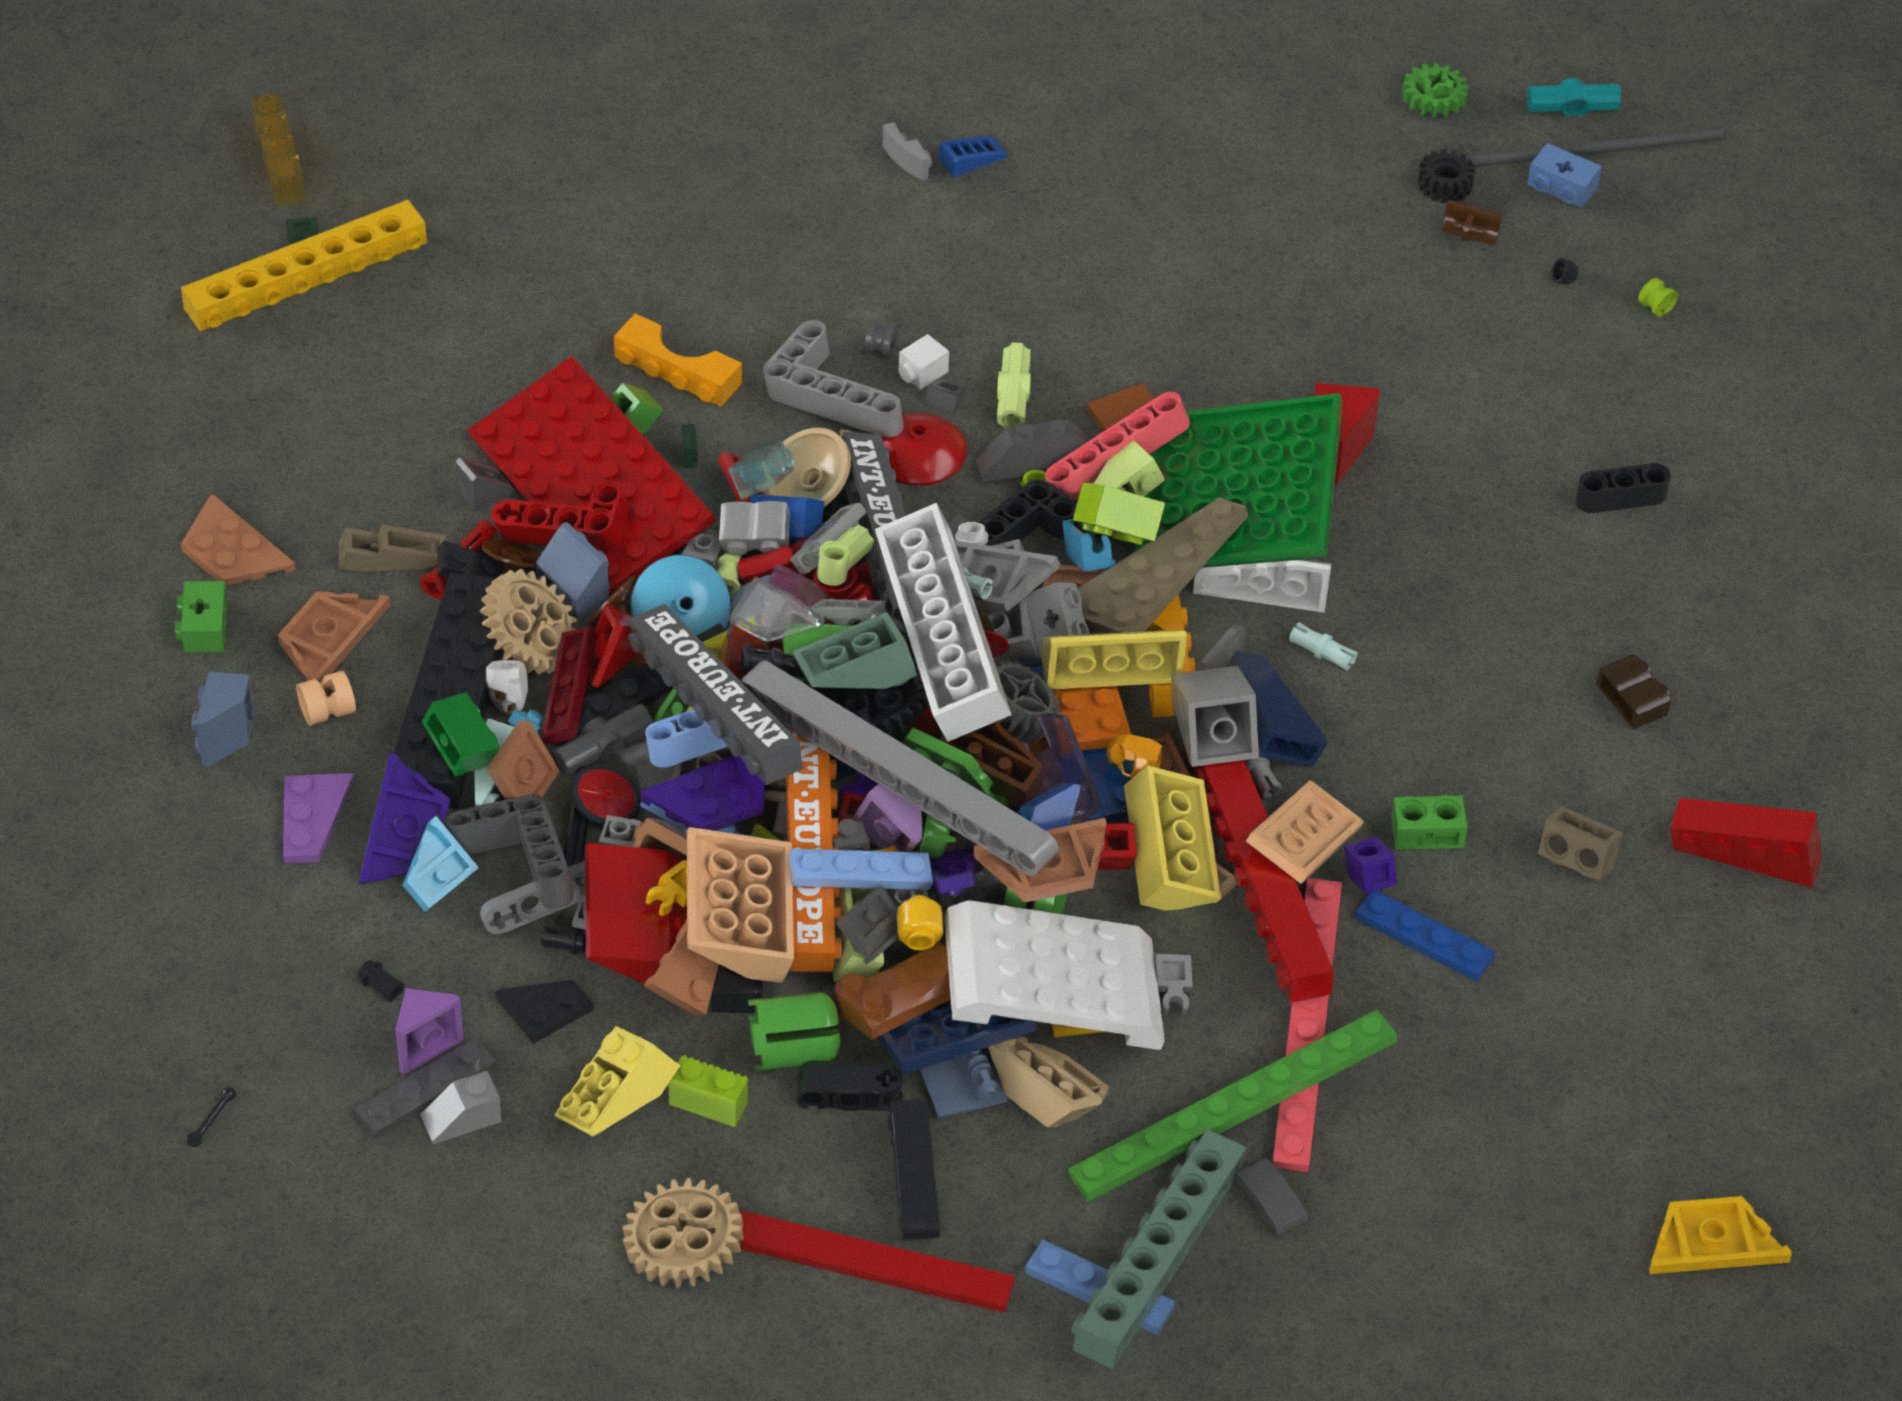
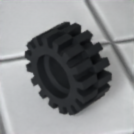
M1441 149L1440 154L1436 150L1431 152V156L1426 154L1424 159L1421 160L1419 168L1418 187L1420 191L1423 190V195L1426 197L1431 194V200L1433 201L1441 198V203H1447V199L1456 202L1457 198L1461 201L1464 200L1466 195H1470L1473 188L1475 166L1472 165V160L1470 158L1465 160L1466 155L1463 153L1457 156V151L1451 150V154L1446 153V149ZM1438 174H1450L1456 178L1446 179L1439 177Z

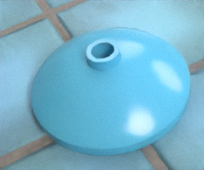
M675 555L654 562L639 576L631 595L630 607L632 617L666 604L696 636L719 623L726 628L730 617V596L724 580L708 563L691 556ZM682 598L689 599L691 605L688 610L681 607L680 601Z

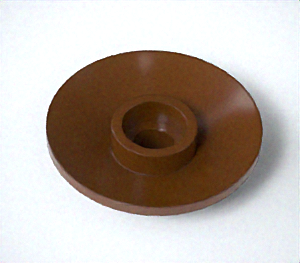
M487 540L482 544V550L492 559L502 563V570L505 572L512 570L515 573L519 569L536 568V561L542 554L530 547L503 540Z

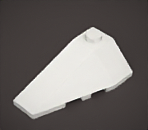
M1296 559L1202 567L1195 575L1193 593L1325 612L1332 563Z

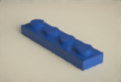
M1379 891L1371 892L1356 911L1355 919L1475 981L1480 979L1495 958V951Z

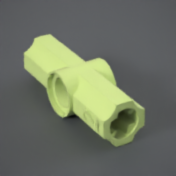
M1011 343L1010 346L1003 350L1002 371H999L997 400H999L997 408V424L1002 425L1004 428L1025 424L1026 403L1030 399L1031 373H1029L1031 350L1026 348L1023 343Z

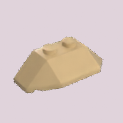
M1021 1036L988 1047L1005 1095L1046 1127H1058L1063 1123L1079 1119L1102 1104L1109 1093L1108 1085L1072 1058L1047 1046L1028 1043V1038Z

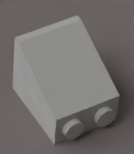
M1238 666L1171 674L1173 708L1191 767L1259 758L1256 694Z

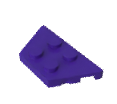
M389 753L358 881L360 884L406 875L428 822L437 816L442 824L445 825L450 799L440 790L434 789L429 785L423 776L418 772L412 771L393 753Z
M733 755L641 790V800L647 806L653 803L665 810L667 818L676 823L684 824L687 829L693 827L717 831L764 813V782L756 774L752 775L749 772L745 762L739 756L735 757Z

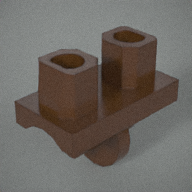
M1449 200L1441 231L1461 236L1462 240L1467 242L1472 239L1495 246L1503 214L1489 209L1485 210L1470 206L1464 202Z

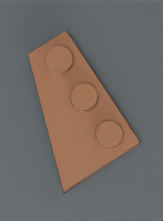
M686 920L676 935V943L669 953L663 955L659 962L661 966L654 976L648 978L644 987L694 1016L699 1017L707 1013L719 964L687 949Z

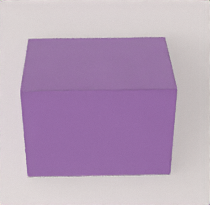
M405 989L395 1029L399 1070L403 1075L464 1041L461 1000L456 994Z

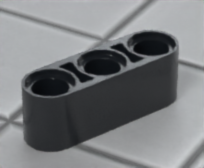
M1658 463L1586 472L1579 479L1575 500L1576 505L1584 512L1598 513L1661 504L1667 497L1671 473L1667 467Z

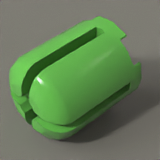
M817 992L748 1000L749 1006L755 1005L756 1015L749 1016L753 1050H755V1056L761 1055L762 1062L761 1065H755L756 1071L802 1066L808 1062L828 1063L835 1059L841 1044L840 1032H838V1028L831 1026L839 1024L837 1008L827 994Z

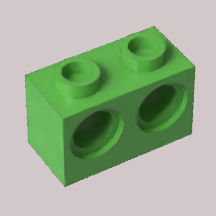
M1463 796L1394 797L1391 823L1395 850L1464 848L1467 821Z

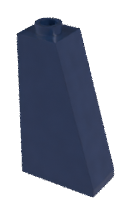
M1235 651L1226 667L1238 666L1256 694L1259 757L1307 767L1314 766L1328 744L1326 737L1264 656Z

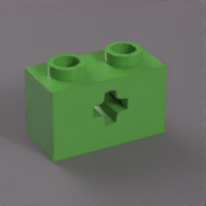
M184 581L183 595L177 596V613L182 615V619L175 622L176 641L182 640L183 652H224L227 615L225 581Z

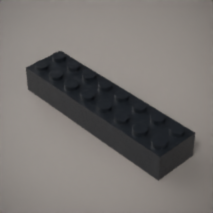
M450 572L394 754L412 771L418 772L434 789H438L450 799L449 809L457 810L468 773L457 777L454 776L424 727L422 720L432 702L465 692L468 693L472 702L478 706L484 719L490 699L486 683V667L492 661H500L504 650L503 648L495 650L494 647L497 640L495 638H487L491 628L483 626L482 622L488 619V616L480 612L486 606L481 601V598L487 594L485 589L496 578Z

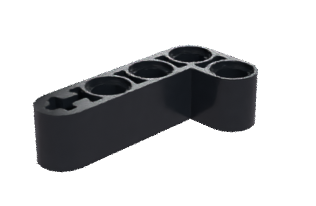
M1032 480L978 522L985 526V531L988 533V542L984 545L993 546L1017 539L1021 541L1038 526L1054 537L1064 538L1063 520H1073L1077 503L1044 480Z
M927 1099L890 1101L888 1131H891L890 1145L893 1147L901 1239L905 1241L939 1238V1215Z

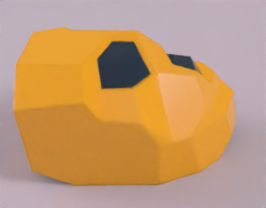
M1123 734L1117 735L1109 742L1106 756L1109 762L1114 767L1119 768L1124 776L1133 778L1147 765L1160 768L1163 747L1149 738Z

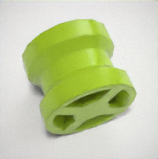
M1657 277L1648 281L1638 296L1639 303L1644 307H1650L1652 313L1657 317H1661L1669 312L1678 299V293L1673 288H1666L1664 282Z

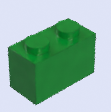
M467 692L432 702L422 720L424 727L455 777L488 767L500 749L496 735L490 731L481 716L478 706L472 702Z

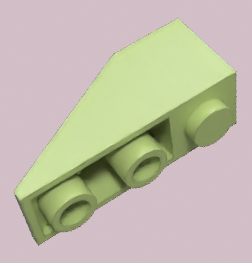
M1133 440L1107 461L1094 484L1109 486L1144 497L1165 481V478L1155 460ZM1078 522L1080 528L1082 529L1083 523Z

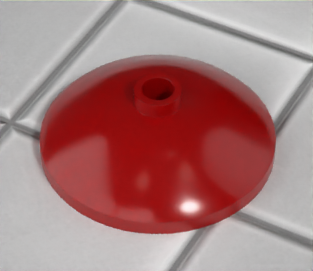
M915 412L902 414L904 423L902 432L894 437H882L884 447L889 450V463L891 469L895 470L896 482L906 485L926 486L943 482L961 469L967 455V444L961 431L950 421L929 413Z

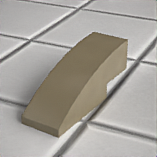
M381 524L378 533L346 527L339 543V569L368 572L434 567L438 560L437 548L444 540L446 541V535Z

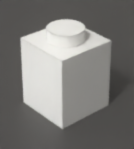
M928 334L899 352V374L906 383L914 384L920 390L949 371V351Z

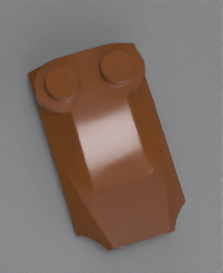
M937 942L932 948L923 950L869 978L855 973L843 976L835 984L836 994L830 996L837 1008L838 1014L873 1040L950 1000L947 947Z

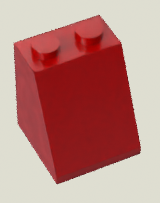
M1315 383L1314 396L1340 393L1343 400L1335 484L1341 481L1374 437L1380 389Z

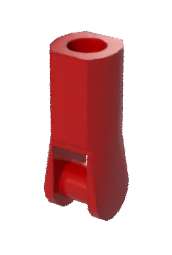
M781 547L768 553L739 559L738 570L740 578L744 582L750 583L766 575L775 576L794 573L797 571V568L790 561V558L795 553L789 547Z

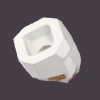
M516 660L492 661L486 667V683L490 699L496 708L506 715H511L514 710L521 711L528 692L525 664Z

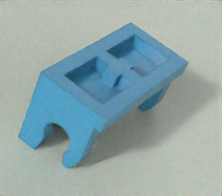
M1072 519L1063 520L1065 554L1080 569L1085 572L1110 568L1116 564L1115 559L1112 558L1111 543L1107 536L1102 535L1101 541L1103 546H1101L1094 539V533L1085 531V534H1083L1075 527Z

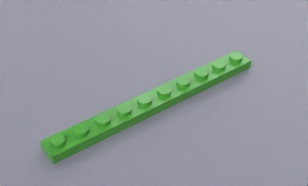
M1375 1010L1068 1168L1069 1176L1087 1202L1188 1151L1193 1140L1200 1141L1207 1129L1220 1134L1396 1043L1397 1033L1381 1013Z

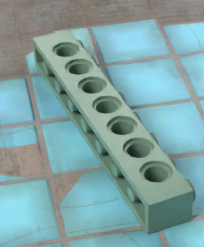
M1208 1129L1200 1141L1193 1140L1185 1157L1186 1162L1184 1165L1177 1164L1171 1175V1185L1168 1189L1162 1188L1154 1202V1211L1152 1214L1148 1212L1144 1214L1138 1226V1235L1136 1238L1129 1237L1121 1253V1261L1119 1263L1114 1261L1111 1264L1105 1277L1106 1284L1103 1288L1096 1287L1089 1300L1088 1311L1086 1314L1080 1312L1075 1319L1071 1329V1333L1075 1334L1073 1351L1114 1369L1234 1183L1236 1172L1242 1169L1247 1147Z

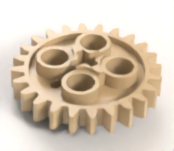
M519 569L515 573L509 570L492 581V584L485 589L487 594L481 598V601L486 606L480 612L488 616V619L483 621L482 625L491 628L487 638H495L497 640L494 649L499 650L503 648L505 651L504 660L512 657L516 661L523 662L527 673L535 669L537 675H541L545 671L550 674L555 668L562 633L576 630L572 625L578 620L568 614L573 607L563 604L562 601L565 599V594L556 595V584L550 587L546 586L545 576L536 580L534 571H530L525 575L523 569Z
M687 1178L684 1186L679 1187L674 1179L671 1181V1189L666 1190L661 1184H658L657 1195L654 1196L649 1192H645V1204L636 1201L633 1203L636 1213H627L626 1215L628 1225L622 1228L625 1236L623 1243L629 1262L635 1264L638 1274L645 1271L648 1281H652L659 1276L661 1286H665L670 1279H674L676 1288H680L683 1279H688L692 1287L695 1286L696 1277L699 1276L706 1282H709V1272L711 1270L722 1274L721 1262L732 1264L734 1261L731 1252L741 1251L739 1241L744 1239L742 1216L739 1213L737 1203L731 1202L730 1193L720 1194L719 1185L717 1184L707 1190L705 1180L702 1179L697 1187H693L691 1179Z

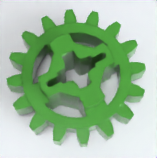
M1424 63L1421 70L1413 67L1411 74L1406 73L1405 81H1403L1402 94L1404 95V102L1411 103V110L1421 109L1420 115L1431 112L1434 118H1436L1437 113H1442V115L1448 117L1449 110L1458 113L1459 106H1465L1469 88L1466 85L1467 79L1466 77L1459 78V70L1449 71V65L1441 68L1438 63H1434L1433 67L1429 68Z

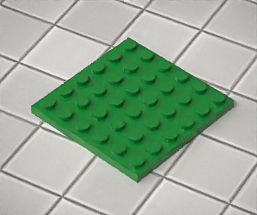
M1340 393L1186 411L1190 419L1189 427L1183 433L1149 454L1155 460L1165 478V481L1144 496L1165 503L1156 538L1220 497L1246 506L1248 517L1203 567L1277 562L1327 556L1343 407ZM1143 539L1142 545L1135 544V551L1151 541Z

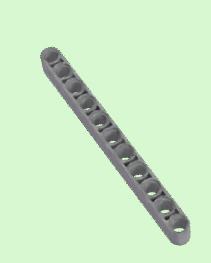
M761 661L740 680L784 726L1029 876L1036 875L1058 853V844L1047 831L773 664Z

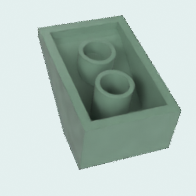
M888 612L792 651L811 687L887 689L891 686L903 685L909 679L918 676L907 643Z

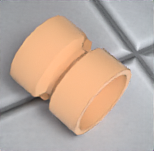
M343 670L325 675L322 682H319L317 679H311L296 684L298 701L308 726L328 721L331 714L338 718L356 712L353 691Z

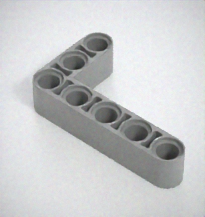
M809 320L802 323L763 367L767 394L774 401L873 434H881L882 437L897 436L904 428L901 403L897 396L817 370L830 354L826 326L821 321Z

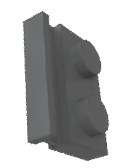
M881 885L871 890L836 922L854 949L862 951L866 957L863 960L865 964L876 959L898 938L896 915L898 908Z

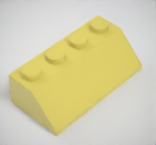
M1182 630L1044 636L1041 657L1044 678L1050 689L1171 683V674L1182 673L1187 633Z
M1147 765L1124 785L1129 823H1134L1137 856L1134 863L1140 905L1166 911L1218 902L1221 899L1204 780Z

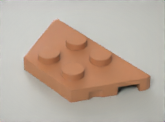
M213 494L207 499L181 543L182 552L215 580L225 581V587L240 584L245 580L253 581L266 578L265 574L281 570L289 573L295 570V562Z
M316 591L278 634L279 644L307 681L317 679L319 682H322L324 676L333 673L390 607V598L386 595H379L378 600L359 599V594L344 593L337 595L332 592Z
M1101 818L1045 830L1056 840L1059 851L1034 876L1021 872L980 845L974 846V857L1024 902L1094 888L1106 832V819Z

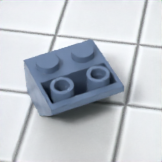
M568 522L561 524L536 561L537 580L545 576L546 586L550 587L556 584V595L565 594V599L562 602L564 605L573 607L568 614L571 617L577 618L578 621L597 611L609 599V562L607 557L601 550H596L581 531H576Z
M209 671L206 684L199 687L198 704L200 708L199 711L193 712L191 723L192 731L197 732L195 753L200 754L201 765L205 767L211 766L249 744L255 720L250 675Z

